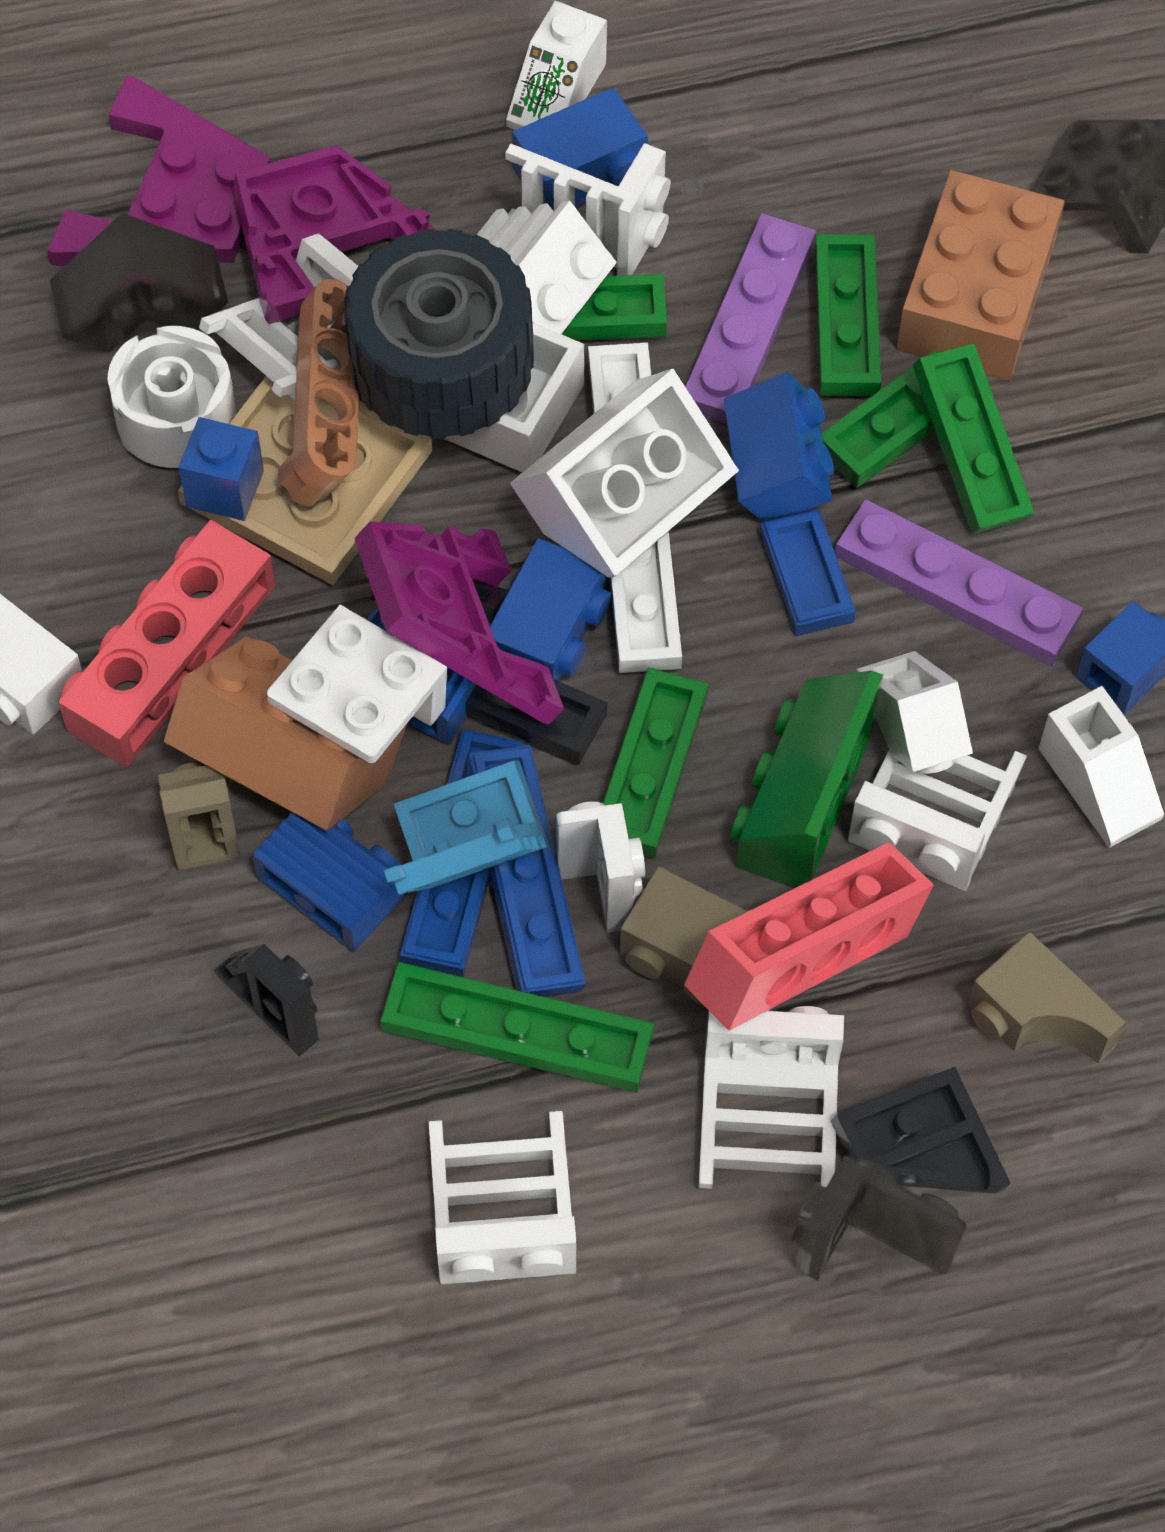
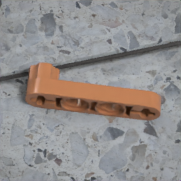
M334 279L322 280L301 304L293 453L280 466L278 473L279 483L288 490L291 499L300 505L311 507L319 499H325L355 468L357 460L359 390H356L352 379L343 312L345 310L344 297L348 285ZM332 315L338 318L330 328L327 327L332 322ZM317 348L332 352L337 357L341 370H334L326 366L318 356ZM315 398H323L329 401L338 412L339 420L325 417L318 410Z

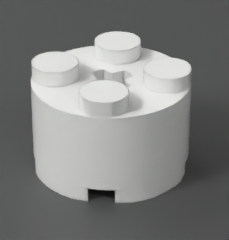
M165 326L156 328V335L149 336L140 341L137 335L125 342L111 361L107 379L117 430L123 447L139 459L152 465L178 468L198 417L229 424L237 413L230 369L215 341L208 335L192 328Z

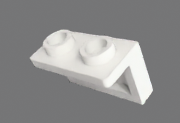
M600 802L580 803L571 807L568 811L560 812L556 815V857L561 879L597 875L607 933L621 931L622 925L643 893L641 877H645V863L640 838L628 839L622 803L606 806Z

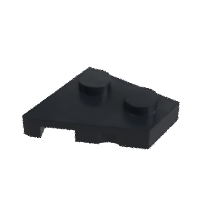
M265 944L232 953L214 969L215 974L299 1057L319 1040L315 1013L318 1009L312 1000L310 990L313 986V981L294 958L286 955L281 960Z
M956 1067L840 1112L831 1120L859 1182L993 1194L1005 1190L1011 1184Z

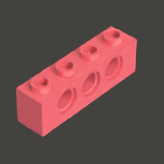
M211 519L197 536L191 535L186 538L175 555L174 564L159 581H151L144 588L133 613L122 626L116 625L107 632L100 644L98 655L83 672H75L65 683L58 703L66 731L123 767L128 768L172 714L182 678L220 654L275 588L271 555ZM199 591L213 592L211 595L204 598L190 597L191 595ZM161 636L176 637L166 644L152 643ZM122 682H138L135 687L129 690L120 691L114 689Z
M888 842L709 930L684 986L730 1031L907 938L934 884Z

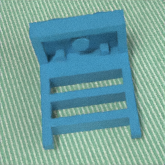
M514 760L394 803L413 861L383 871L387 882H394L400 895L407 892L431 889L549 847L520 761Z

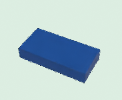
M817 509L760 523L759 534L795 637L854 623L856 611L820 510Z

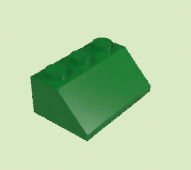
M870 670L808 679L804 682L797 702L790 699L785 700L774 731L775 735L782 738L775 754L764 751L754 775L752 787L759 789L753 807L742 804L732 827L730 841L738 843L736 868L792 888L801 886L815 878L871 739L883 674Z

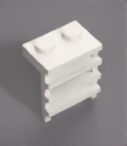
M644 143L620 185L615 186L516 145H509L505 152V159L523 166L521 169L522 206H526L531 214L540 204H543V175L555 179L554 211L562 201H571L575 207V188L588 192L586 195V223L617 262L613 266L617 268V276L632 275L649 246L656 248L660 244L669 221V216L663 213V205L671 184L670 179L665 177V151ZM512 208L508 215L511 216L516 209Z
M562 201L555 211L551 209L548 203L540 204L533 214L530 213L526 206L518 207L511 216L504 209H497L477 233V235L488 239L492 245L505 250L511 256L514 264L520 266L525 275L526 286L530 288L532 322L559 334L563 333L617 263L571 201Z
M319 233L301 240L296 262L314 287L322 280L327 279L339 280L348 286L353 280L352 275L358 265ZM256 298L201 318L199 328L204 333L216 332L274 382L272 391L279 397L288 394L295 400L300 315L268 324L264 318L260 298ZM332 315V322L327 327L330 328L338 318ZM317 348L318 356L326 366L334 370H341L340 363L332 352Z
M889 750L873 784L865 781L855 801L848 841L870 851L890 842L921 873L966 891L975 868L985 852L989 838L999 822L1003 808L1013 792L1027 756L1015 751L1006 771L968 755L953 759V765L944 770L996 792L992 801L989 802L923 773L912 772L906 766L899 764V760L892 756ZM890 784L978 821L981 825L979 828H976L888 791L886 787Z
M800 1006L791 1009L789 1012L766 1011L728 1031L709 1011L705 1042L699 1188L712 1189L713 1168L820 1174V1196H834L836 1131L831 1120L837 1114L838 1064L843 1044L844 1015H829L826 1010L819 1007ZM717 1093L823 1099V1115L716 1108ZM715 1130L822 1137L821 1152L714 1146Z
M562 1111L549 1112L551 1137L444 1146L442 1120L429 1121L440 1284L576 1274V1232L574 1216L571 1213ZM553 1159L554 1175L446 1183L445 1168ZM556 1197L557 1214L449 1223L448 1206Z

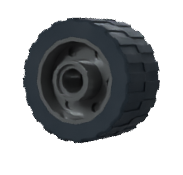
M426 229L419 230L418 233L404 234L392 239V242L383 247L379 246L370 253L369 258L363 264H359L352 275L353 280L351 284L347 286L344 297L345 310L343 312L352 379L356 390H359L361 393L362 402L370 411H374L380 420L387 425L398 427L404 433L414 436L425 435L432 438L446 439L447 436L460 435L462 437L473 434L476 430L485 426L490 427L500 421V417L506 412L513 410L519 403L522 393L527 391L531 381V369L534 368L532 300L530 288L526 286L523 271L519 265L514 264L511 256L505 250L492 245L486 238L479 235H469L461 230L448 229L447 231Z

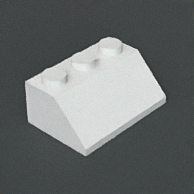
M669 369L632 382L511 481L510 484L544 535L610 578L619 574L739 470L675 370Z

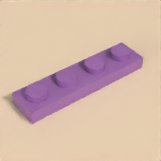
M761 213L685 387L705 418L727 425L724 398L756 384L814 248L817 230Z
M867 499L864 500L836 544V558L1052 667L1081 620L1083 607Z

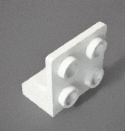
M339 605L268 689L267 701L272 706L368 763H374L413 716L431 726L444 711L447 666Z

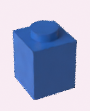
M198 417L178 467L186 507L245 521L264 472L258 431Z
M1132 601L1084 648L1076 678L1091 691L1103 686L1122 714L1125 715L1165 676V619L1156 613H1148L1140 605Z

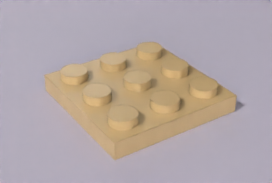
M265 376L229 423L256 430L259 435L264 472L245 521L193 508L190 509L334 586L359 552L354 538L369 521H382L431 454L432 438L425 435L414 436L407 434L398 427L387 425L380 420L374 411H370L363 402L359 401L357 460L355 468L325 499H319L312 507L300 505L293 501L288 490L280 485L278 476L280 466L293 453L295 400L288 394L282 397L272 391L274 382ZM315 398L318 410L325 417L339 420L338 412L329 401L323 398ZM181 485L178 489L179 500L182 505L186 506Z

